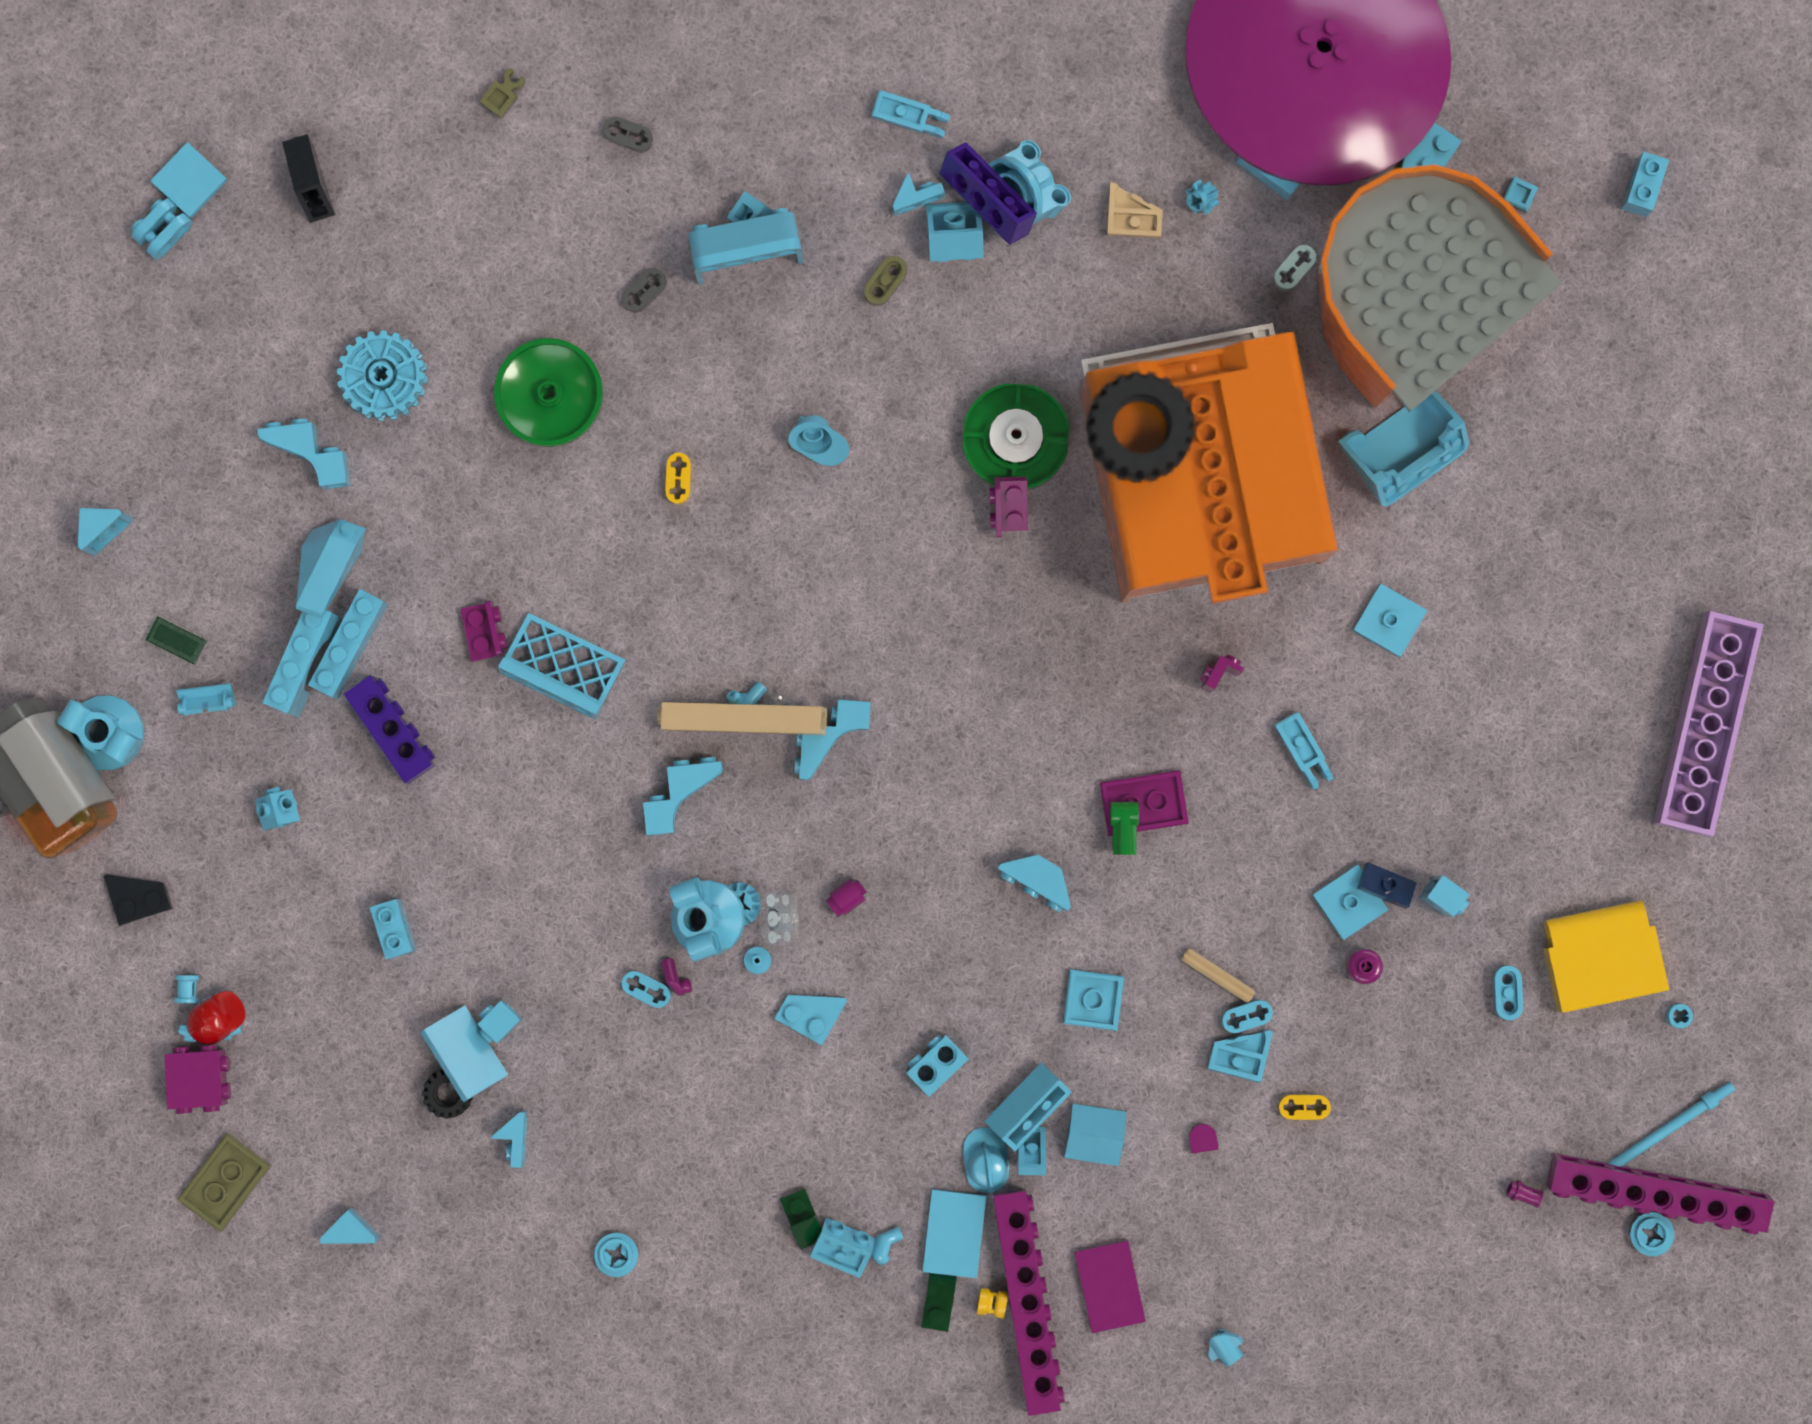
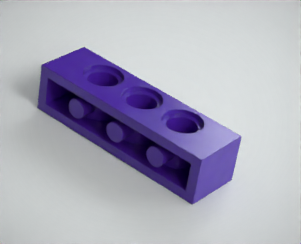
M967 142L946 152L939 174L1009 245L1028 236L1037 213Z
M370 675L344 693V695L403 782L410 784L435 767L432 761L435 756L427 745L422 747L417 739L420 734L411 722L407 724L402 718L405 712L396 700L391 702L386 694L390 690L381 678L376 680L375 677ZM375 699H381L383 709L381 712L374 714L370 708L371 703ZM391 721H395L399 727L398 732L393 736H389L386 733V726ZM407 743H410L414 748V753L410 758H404L401 755V748Z

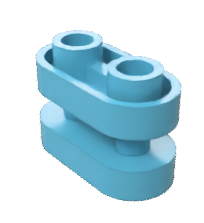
M170 199L157 200L150 208L151 212L146 218L139 219L131 228L133 231L131 237L139 245L147 242L150 243L147 253L155 260L162 258L193 224V221L185 213L177 217L174 215L177 211V206ZM167 222L169 225L157 236L156 233Z

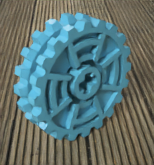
M381 330L379 335H375L373 331L367 332V338L365 339L360 336L355 338L357 344L354 346L348 345L345 348L348 354L340 357L339 361L343 366L337 369V375L342 379L338 382V386L344 392L342 395L349 404L351 403V407L356 412L360 413L362 411V414L369 419L375 416L378 421H385V418L389 416L392 420H397L400 413H403L405 416L410 413L409 407H417L420 404L417 398L424 396L426 393L422 386L428 383V377L423 373L427 370V366L423 360H420L423 357L417 348L413 349L414 345L408 339L403 341V338L398 333L390 336L385 330ZM385 370H387L386 375L388 377L383 381L382 378L378 377V373L380 371L385 373Z

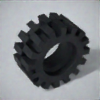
M443 1069L431 1074L424 1083V1091H422V1096H424L423 1103L427 1105V1110L430 1113H434V1116L443 1117L444 1119L454 1118L464 1113L470 1107L473 1097L463 1102L458 1095L457 1100L452 1104L441 1102L438 1097V1089L443 1083L451 1082Z

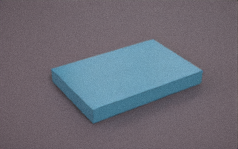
M466 1006L420 1032L463 1102L508 1075L488 1041L479 1033L480 1028Z
M932 1189L922 1272L977 1278L986 1195Z

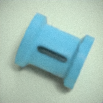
M175 975V980H177V997L174 998V1003H199V999L196 998L199 975Z

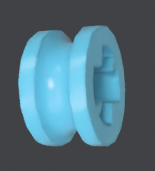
M1673 1004L1666 1012V1019L1671 1026L1682 1029L1691 1024L1693 1013L1684 1004ZM1675 1010L1685 1011L1686 1014L1683 1016L1686 1019L1684 1022L1674 1021L1673 1018L1676 1016H1673Z

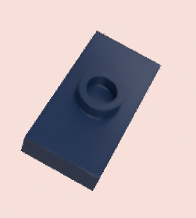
M1368 862L1364 864L1357 889L1407 909L1410 907L1417 882Z

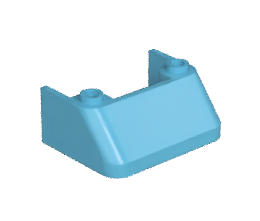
M787 208L773 210L772 215L708 227L706 224L692 227V232L688 233L691 257L698 284L704 283L702 276L704 272L797 254L799 264L804 263L794 212H788Z

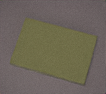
M227 1133L177 1200L216 1230L222 1232L272 1165L231 1134Z

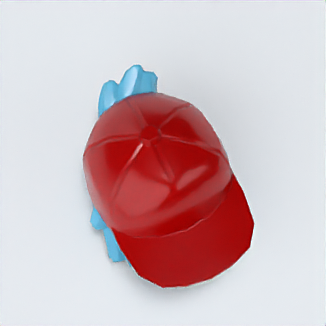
M223 991L208 997L206 1000L203 999L190 1010L187 1023L180 1025L178 1033L185 1036L184 1040L187 1042H199L207 1045H213L223 1040H231V1036L241 1033V1027H243L246 1018L244 1004L231 991Z

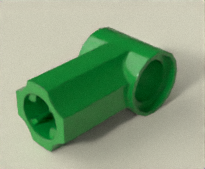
M1111 802L1110 825L1113 826V855H1137L1136 826L1139 825V803Z

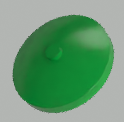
M543 338L521 345L504 360L496 376L494 400L501 420L515 436L535 446L558 447L577 440L593 426L602 407L603 384L596 365L582 349L564 340Z

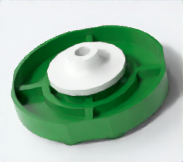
M1001 384L984 392L968 410L964 419V456L973 472L988 485L994 487V478L1027 476V491L1048 482L1063 465L1068 453L1069 423L1061 405L1045 390L1034 385ZM1018 433L1020 438L1014 439L1011 435Z

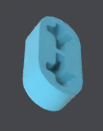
M631 971L623 977L622 988L634 998L655 1008H662L670 1002L671 991L665 984L638 971ZM640 977L639 983L646 986L645 990L635 988L633 991L630 990V984L627 982L628 978ZM662 988L664 990L663 995L666 996L665 1001L660 1000L658 1003H655V997L647 993L648 989L658 991Z
M1255 1000L1228 1009L1222 1015V1026L1228 1032L1239 1033L1264 1025L1272 1018V1007L1266 1001ZM1257 1005L1267 1009V1013L1263 1014L1264 1019L1262 1020L1257 1016L1249 1018L1248 1014L1255 1012ZM1234 1013L1236 1017L1245 1015L1246 1019L1238 1022V1028L1234 1029L1233 1025H1227L1230 1014Z

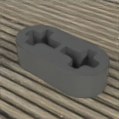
M611 117L604 124V134L614 144L640 153L647 152L653 145L652 133L644 126L620 117ZM616 124H620V129L627 133L626 135L617 133L616 136H612L609 128L610 126L615 127ZM641 133H644L648 142H642L640 146L637 145L636 139L630 137L631 134L640 137Z
M656 268L645 271L624 292L622 299L626 309L633 313L641 312L666 288L667 280L664 273ZM651 275L654 278L659 275L660 286L652 285L646 290L645 288L650 284L648 278ZM643 291L644 294L639 298L641 304L637 306L634 303L630 306L631 300L629 296L631 294L637 296Z

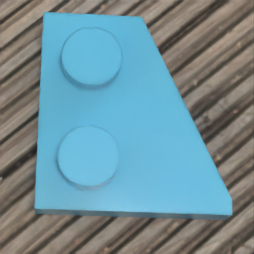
M788 995L775 1019L822 1046L848 999L842 997Z

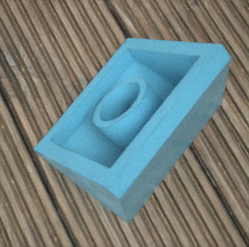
M80 508L78 547L81 551L96 556L134 521L133 517L119 509Z
M1072 1103L1064 1158L1119 1166L1125 1138L1127 1112Z

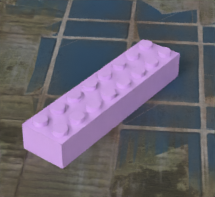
M1712 611L1702 615L1653 824L1703 837L1714 836L1764 624Z

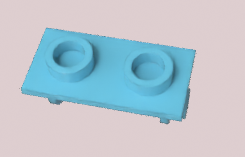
M231 683L176 690L180 702L177 704L178 713L184 714V716L203 713V709H208V712L229 711V708L237 705Z

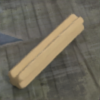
M1187 949L1183 954L1181 960L1244 1002H1250L1254 996L1255 991L1192 949Z

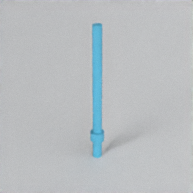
M1729 1081L1714 1092H1707L1700 1097L1701 1100L1608 1163L1616 1166L1625 1165L1707 1109L1711 1111L1717 1107L1719 1101L1736 1091V1089Z

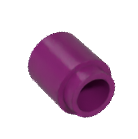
M849 878L829 893L830 897L825 901L837 917H840L842 914L847 915L866 900L863 895L867 891L858 880L852 882Z

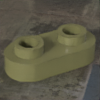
M889 256L884 259L866 283L864 295L871 305L881 306L887 303L905 279L907 265L902 258ZM896 267L899 272L893 276L889 274V269ZM874 289H881L883 294L880 297H875L872 293Z

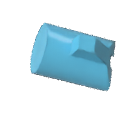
M1218 1329L1209 1341L1208 1357L1212 1362L1220 1358L1225 1367H1228L1243 1356L1238 1346L1244 1340L1240 1335L1227 1332L1225 1329Z

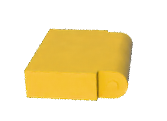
M1642 900L1544 921L1548 947L1543 948L1557 1012L1565 1013L1669 990L1656 927L1649 925L1647 912Z

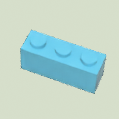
M1041 1062L984 1122L1009 1147L1016 1151L1072 1092Z

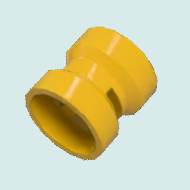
M981 1287L976 1315L985 1316L993 1314L995 1318L1004 1319L1008 1292L999 1290L996 1293L991 1292L989 1288ZM993 1297H995L994 1310H992Z

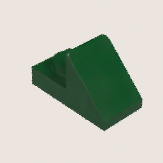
M801 1189L780 1198L790 1223V1229L800 1249L802 1250L815 1244L822 1227L806 1189Z
M929 1273L921 1328L949 1331L957 1276Z

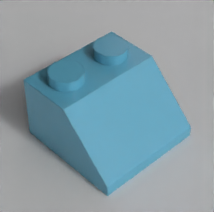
M967 202L926 204L930 261L947 262L949 260L984 258L982 218Z

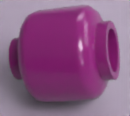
M1370 949L1355 950L1348 956L1346 961L1348 976L1359 984L1375 982L1383 971L1381 957Z

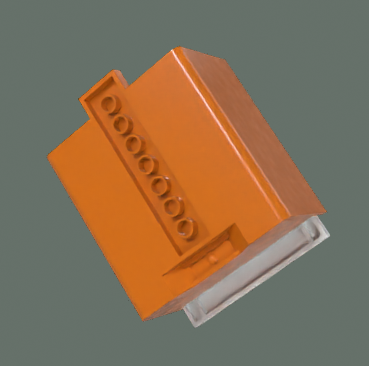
M1273 323L1081 360L1084 381L1080 390V397L1085 422H1087L1093 400L1108 382H1113L1120 375L1128 376L1131 372L1140 371V374L1153 372L1156 373V377L1163 379L1165 376L1172 380L1171 384L1173 386H1179L1184 391L1183 396L1186 400L1189 399L1192 405V415H1195L1194 439L1185 458L1171 473L1166 476L1163 475L1155 481L1149 482L1145 480L1141 483H1132V480L1129 479L1123 481L1118 479L1114 473H1107L1103 469V465L1100 462H1096L1093 457L1122 603L1127 602L1130 598L1208 584L1211 604L1268 593L1264 572L1315 562L1323 564L1338 551L1294 332L1275 335ZM1132 402L1127 404L1115 417V436L1118 442L1129 451L1147 453L1159 447L1165 439L1167 431L1166 420L1159 409L1149 403Z

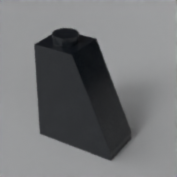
M308 134L282 142L294 192L309 222L312 223L334 216V208L319 160Z

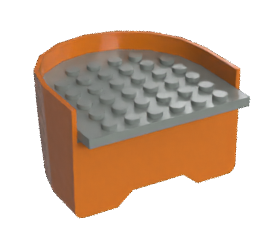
M1439 165L1393 169L1360 187L1332 221L1318 270L1323 337L1340 369L1374 408L1394 394L1403 406L1411 412L1557 289L1562 282L1545 263L1553 253L1509 202L1476 176Z

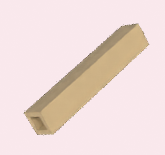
M662 702V707L658 710L657 720L658 724L661 725V730L826 736L827 708L821 706Z

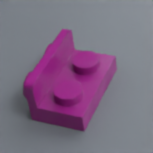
M1027 476L994 478V487L989 488L990 504H995V512L990 513V529H996V538L1002 537V532L1028 531Z
M486 601L484 604L461 608L471 662L503 656V649L507 648V641L504 632L500 633L497 622H502L499 606H494L492 601Z

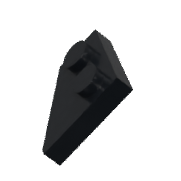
M115 875L104 876L119 926L173 909L165 883Z

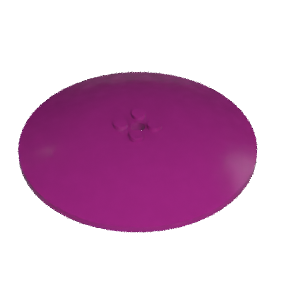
M1196 0L1186 31L1185 60L1188 80L1199 110L1210 128L1232 152L1248 164L1269 175L1298 184L1315 186L1348 184L1370 178L1394 166L1410 154L1432 128L1442 109L1448 91L1451 73V48L1446 23L1436 0ZM1317 42H1327L1330 46V51L1327 53L1320 52L1317 48Z

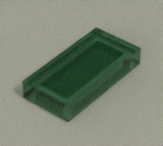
M157 616L145 639L194 665L207 643V640Z

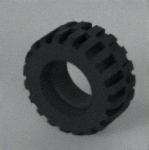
M1140 371L1131 372L1128 376L1120 375L1113 382H1108L1100 393L1096 395L1086 422L1088 447L1092 449V456L1096 462H1100L1103 465V469L1107 473L1112 472L1117 475L1118 479L1123 481L1129 479L1132 480V483H1141L1145 480L1151 482L1163 475H1168L1183 461L1194 439L1195 415H1192V405L1189 399L1186 400L1183 396L1184 391L1179 386H1173L1171 384L1172 380L1165 376L1163 379L1156 377V373L1148 372L1147 374H1140ZM1132 402L1149 403L1163 414L1167 425L1166 436L1161 445L1155 450L1147 453H1135L1127 450L1118 442L1114 433V420L1117 413L1127 404Z

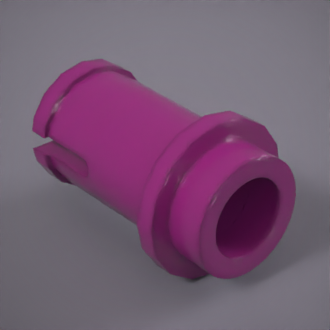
M1520 1180L1516 1182L1511 1181L1506 1192V1196L1510 1197L1511 1201L1519 1200L1536 1208L1540 1206L1544 1196L1543 1191L1523 1185Z

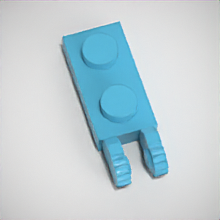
M879 90L871 118L922 134L924 132L931 136L944 138V130L928 125L926 121L929 116L940 122H949L950 115L932 109L929 105Z
M1299 712L1274 725L1300 772H1303L1313 790L1319 787L1316 777L1310 770V767L1318 764L1323 777L1328 782L1334 779L1324 761L1326 759Z

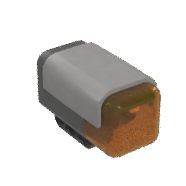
M40 697L18 701L0 712V801L3 804L2 811L0 810V817L13 814V817L36 851L42 857L56 858L77 851L110 827L117 819V810L113 804L115 800L113 793L72 732L56 723L60 716L59 713L55 710L51 711Z

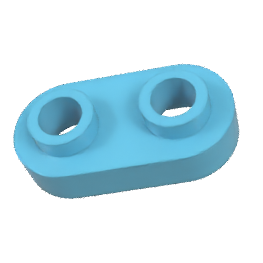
M1501 966L1493 975L1494 1009L1500 1018L1515 1020L1523 1012L1522 976L1520 971L1513 966ZM1503 975H1510L1511 981L1509 984L1503 983ZM1507 1001L1512 1003V1009L1509 1012L1503 1008L1504 1003Z

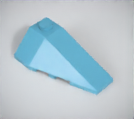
M340 519L315 528L310 532L301 548L296 599L297 610L322 618L362 553L366 528Z

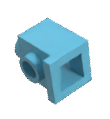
M744 191L727 218L732 222L772 215L773 210Z

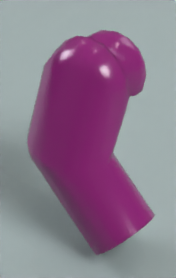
M668 958L661 961L665 982L680 996H684V993H690L692 991L691 982L688 978L679 979L674 959Z

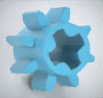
M1198 180L1192 184L1191 188L1186 190L1188 194L1186 204L1194 213L1202 210L1203 214L1206 215L1220 203L1217 200L1219 191L1211 184V181L1203 184L1201 180Z

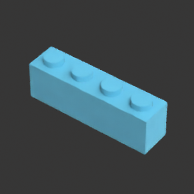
M359 589L308 684L309 686L338 700L388 606L386 602Z

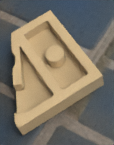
M1110 182L1107 236L1161 239L1163 210L1153 204L1146 203L1134 193L1130 194L1118 187V184Z

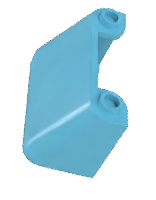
M1435 391L1411 412L1404 407L1366 435L1360 430L1349 431L1343 435L1338 444L1375 498L1382 506L1386 507L1401 499L1460 457L1467 450L1469 439L1465 422L1441 395Z

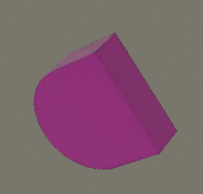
M1198 1124L1191 1129L1189 1143L1192 1154L1219 1150L1217 1135L1211 1126Z

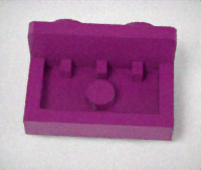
M1226 654L1224 657L1220 655L1215 659L1213 665L1209 664L1204 669L1199 679L1203 682L1201 689L1209 693L1214 691L1225 671L1236 677L1242 674L1245 668L1240 666L1241 661L1229 654Z

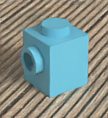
M502 1000L495 1007L490 1004L479 1015L482 1019L478 1023L482 1028L479 1033L489 1043L493 1040L496 1043H500L523 1019Z

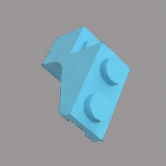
M308 419L292 420V425L281 426L280 422L267 423L265 428L257 429L259 438L266 444L309 460L316 470L319 486L322 489L350 486L347 454L339 451L338 447L322 449L323 453H319L316 425L308 422Z
M838 700V706L832 705L831 722H836V727L826 726V736L797 735V746L801 747V757L795 758L794 773L799 774L800 780L812 778L840 736L856 730L869 731L871 702Z
M716 757L700 758V764L689 765V760L673 761V767H667L670 800H666L665 795L649 797V802L643 803L646 835L675 833V816L680 804L721 775L723 772V762H716Z

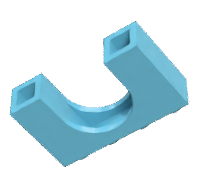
M327 610L322 618L302 611L262 702L263 704L284 713L300 717L310 695V692L305 691L304 688L311 664L320 647L326 641L331 643L343 618Z

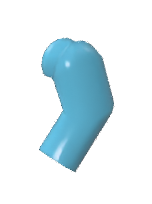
M757 681L748 693H739L736 690L730 691L726 696V700L729 704L755 705L767 691V688Z
M899 1226L876 1237L872 1258L877 1264H886L890 1259L888 1253L891 1244L904 1239Z

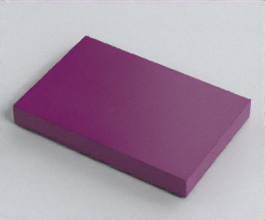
M1180 770L1099 783L1108 837L1113 836V826L1110 825L1111 802L1139 803V825L1136 826V832L1189 824Z
M1128 1240L1074 1251L1092 1334L1146 1322Z

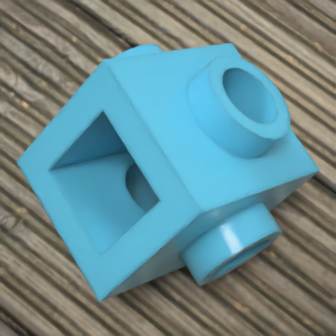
M280 787L263 791L265 796L255 799L256 813L260 818L263 831L285 827L300 821L297 802L293 796L292 789L280 791Z

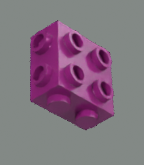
M216 1045L200 1046V1051L189 1052V1047L172 1048L173 1053L164 1054L167 1109H176V1114L193 1113L192 1108L203 1107V1112L220 1111V1106L228 1104V1099H231V1085L226 1081V1072L230 1070V1059L228 1055H225V1050H217Z

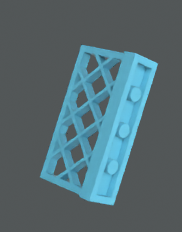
M528 613L505 658L501 660L498 669L500 674L597 720L601 708L625 663V659ZM533 622L541 626L544 636L529 640L526 633L529 624ZM546 629L553 633L547 634ZM559 635L564 637L568 648L553 652L549 639ZM523 636H524L526 641L520 643V641L522 640V638H523ZM546 640L550 653L535 658L531 644ZM570 641L576 643L577 645L571 646ZM528 646L532 659L519 662L512 658L516 649ZM583 647L590 650L593 659L577 664L573 651ZM570 652L574 665L559 670L555 656ZM594 653L601 655V657L596 658ZM552 658L556 671L548 674L540 672L536 662ZM609 659L617 663L612 673L602 676L597 662ZM534 664L535 669L528 665ZM595 664L599 677L583 681L579 668ZM576 669L580 683L572 686L565 684L561 674ZM558 675L559 681L552 677ZM610 678L605 686L604 680ZM600 681L603 692L599 700L588 695L585 686ZM582 687L583 692L577 690V688Z

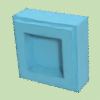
M1513 177L1504 199L1513 208L1527 213L1538 187Z

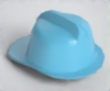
M800 416L797 425L792 428L788 435V442L793 449L821 465H838L845 461L849 455V445L846 439L831 429L828 421L821 416Z
M981 1127L973 1130L967 1136L963 1147L968 1182L975 1190L981 1193L996 1192L1006 1184L1009 1178L1006 1144L991 1128Z

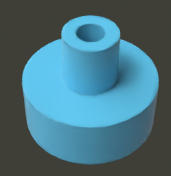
M754 947L745 954V967L753 974H762L771 966V955L765 948ZM756 958L760 959L759 963L755 962Z

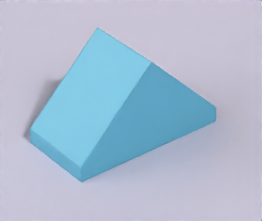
M351 1208L320 1238V1244L376 1243L379 1241V1234Z

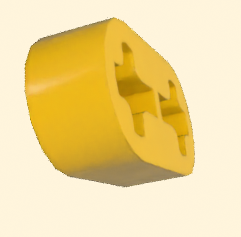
M680 452L670 455L666 464L665 492L668 500L676 505L687 502L691 493V461L687 455ZM677 458H681L682 462L687 464L686 467L681 469V477L676 476V468L671 467L672 463L677 462ZM676 481H681V489L686 491L685 494L680 495V499H675V495L670 494L671 490L676 488Z
M1289 1094L1280 1099L1278 1111L1281 1116L1290 1120H1321L1329 1115L1331 1104L1326 1097L1318 1094ZM1290 1099H1293L1294 1104L1302 1105V1109L1293 1110L1292 1115H1289V1112L1283 1109V1106L1287 1105ZM1320 1099V1103L1325 1105V1109L1321 1110L1319 1115H1316V1111L1307 1109L1306 1105H1314L1316 1100Z

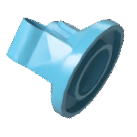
M1024 140L1015 150L990 162L989 165L1037 213L1034 225L1044 218L1056 217L1070 203L1071 194L1063 185L1054 183L1053 175L1049 168L1039 161L1041 156L1039 146L1031 140Z
M112 695L96 696L83 703L70 699L56 721L57 724L72 732L95 768L99 771L116 770L129 764L139 753L144 741V724L138 711L128 701ZM101 719L107 724L109 733L104 741L94 743L89 736V729L94 721Z
M697 877L670 887V895L674 903L671 911L672 931L678 942L687 949L690 958L694 962L714 955H720L736 944L742 936L745 924L744 906L736 892L726 884L713 880L700 881ZM696 907L704 911L707 920L706 925L700 931L694 929L691 920L692 911Z

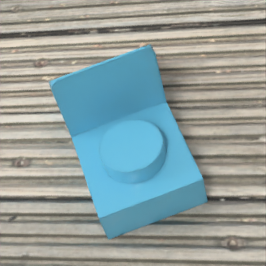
M908 172L892 206L894 216L944 199L945 191L942 183L935 185L934 182H929L920 186V190L916 191Z
M528 1111L519 1112L491 1137V1139L512 1140V1144L507 1145L506 1160L511 1161L510 1167L522 1168L525 1164Z
M1038 1127L1018 1148V1175L1046 1176V1127Z

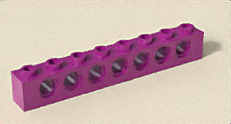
M1553 1153L1547 1179L1548 1188L1557 1197L1569 1198L1572 1195L1580 1197L1581 1201L1587 1203H1596L1598 1200L1607 1202L1608 1206L1622 1209L1623 1206L1634 1207L1635 1211L1644 1214H1650V1211H1655L1670 1219H1677V1216L1687 1217L1688 1221L1696 1224H1704L1705 1221L1713 1222L1715 1226L1723 1229H1731L1734 1226L1742 1228L1743 1232L1757 1235L1759 1231L1768 1233L1775 1203L1771 1196L1766 1193L1625 1166H1616ZM1575 1176H1585V1179L1581 1184H1572V1180ZM1604 1180L1612 1181L1608 1189H1599V1185ZM1630 1186H1639L1637 1193L1634 1195L1626 1194ZM1657 1191H1666L1663 1199L1653 1200V1196ZM1683 1197H1693L1690 1204L1680 1205ZM1712 1201H1719L1717 1209L1713 1211L1707 1210L1708 1205ZM1746 1206V1211L1743 1215L1735 1216V1210L1738 1207Z
M1025 1189L993 1194L1027 1413L1028 1416L1061 1411L1060 1403H1065L1063 1387H1057L1056 1376L1061 1375L1058 1359H1053L1051 1348H1056L1054 1331L1048 1332L1047 1321L1052 1320L1050 1305L1044 1304L1042 1295L1047 1293L1045 1276L1040 1277L1038 1266H1043L1041 1249L1035 1250L1034 1239L1039 1238L1036 1222L1031 1223L1029 1213L1034 1211L1032 1195L1026 1194ZM1014 1212H1019L1024 1216V1222L1017 1227L1012 1226L1008 1221L1009 1216ZM1020 1239L1028 1243V1249L1023 1254H1018L1013 1250V1244ZM1029 1267L1033 1271L1031 1279L1028 1281L1020 1280L1017 1277L1020 1268ZM1032 1294L1037 1298V1303L1034 1307L1025 1308L1022 1305V1299L1025 1295ZM1031 1322H1037L1041 1325L1040 1333L1035 1336L1029 1335L1026 1332V1327ZM1036 1349H1041L1046 1353L1045 1359L1040 1363H1035L1030 1359L1031 1353ZM1039 1377H1046L1050 1380V1385L1045 1390H1039L1035 1387V1381Z

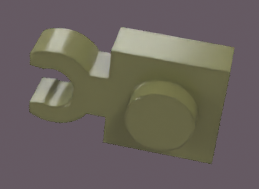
M511 68L505 72L504 82L500 84L495 80L479 101L480 104L500 119H503L518 99L513 93L514 90H519L525 85L524 77H521L515 83L510 81L514 74V70Z

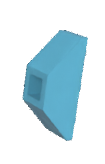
M1040 855L1002 863L997 868L1002 872L1000 874L1001 878L1011 884L1018 881L1025 885L1024 892L1036 899L1039 895L1048 899L1046 905L1060 913L1062 909L1069 911L1071 905L1062 869Z

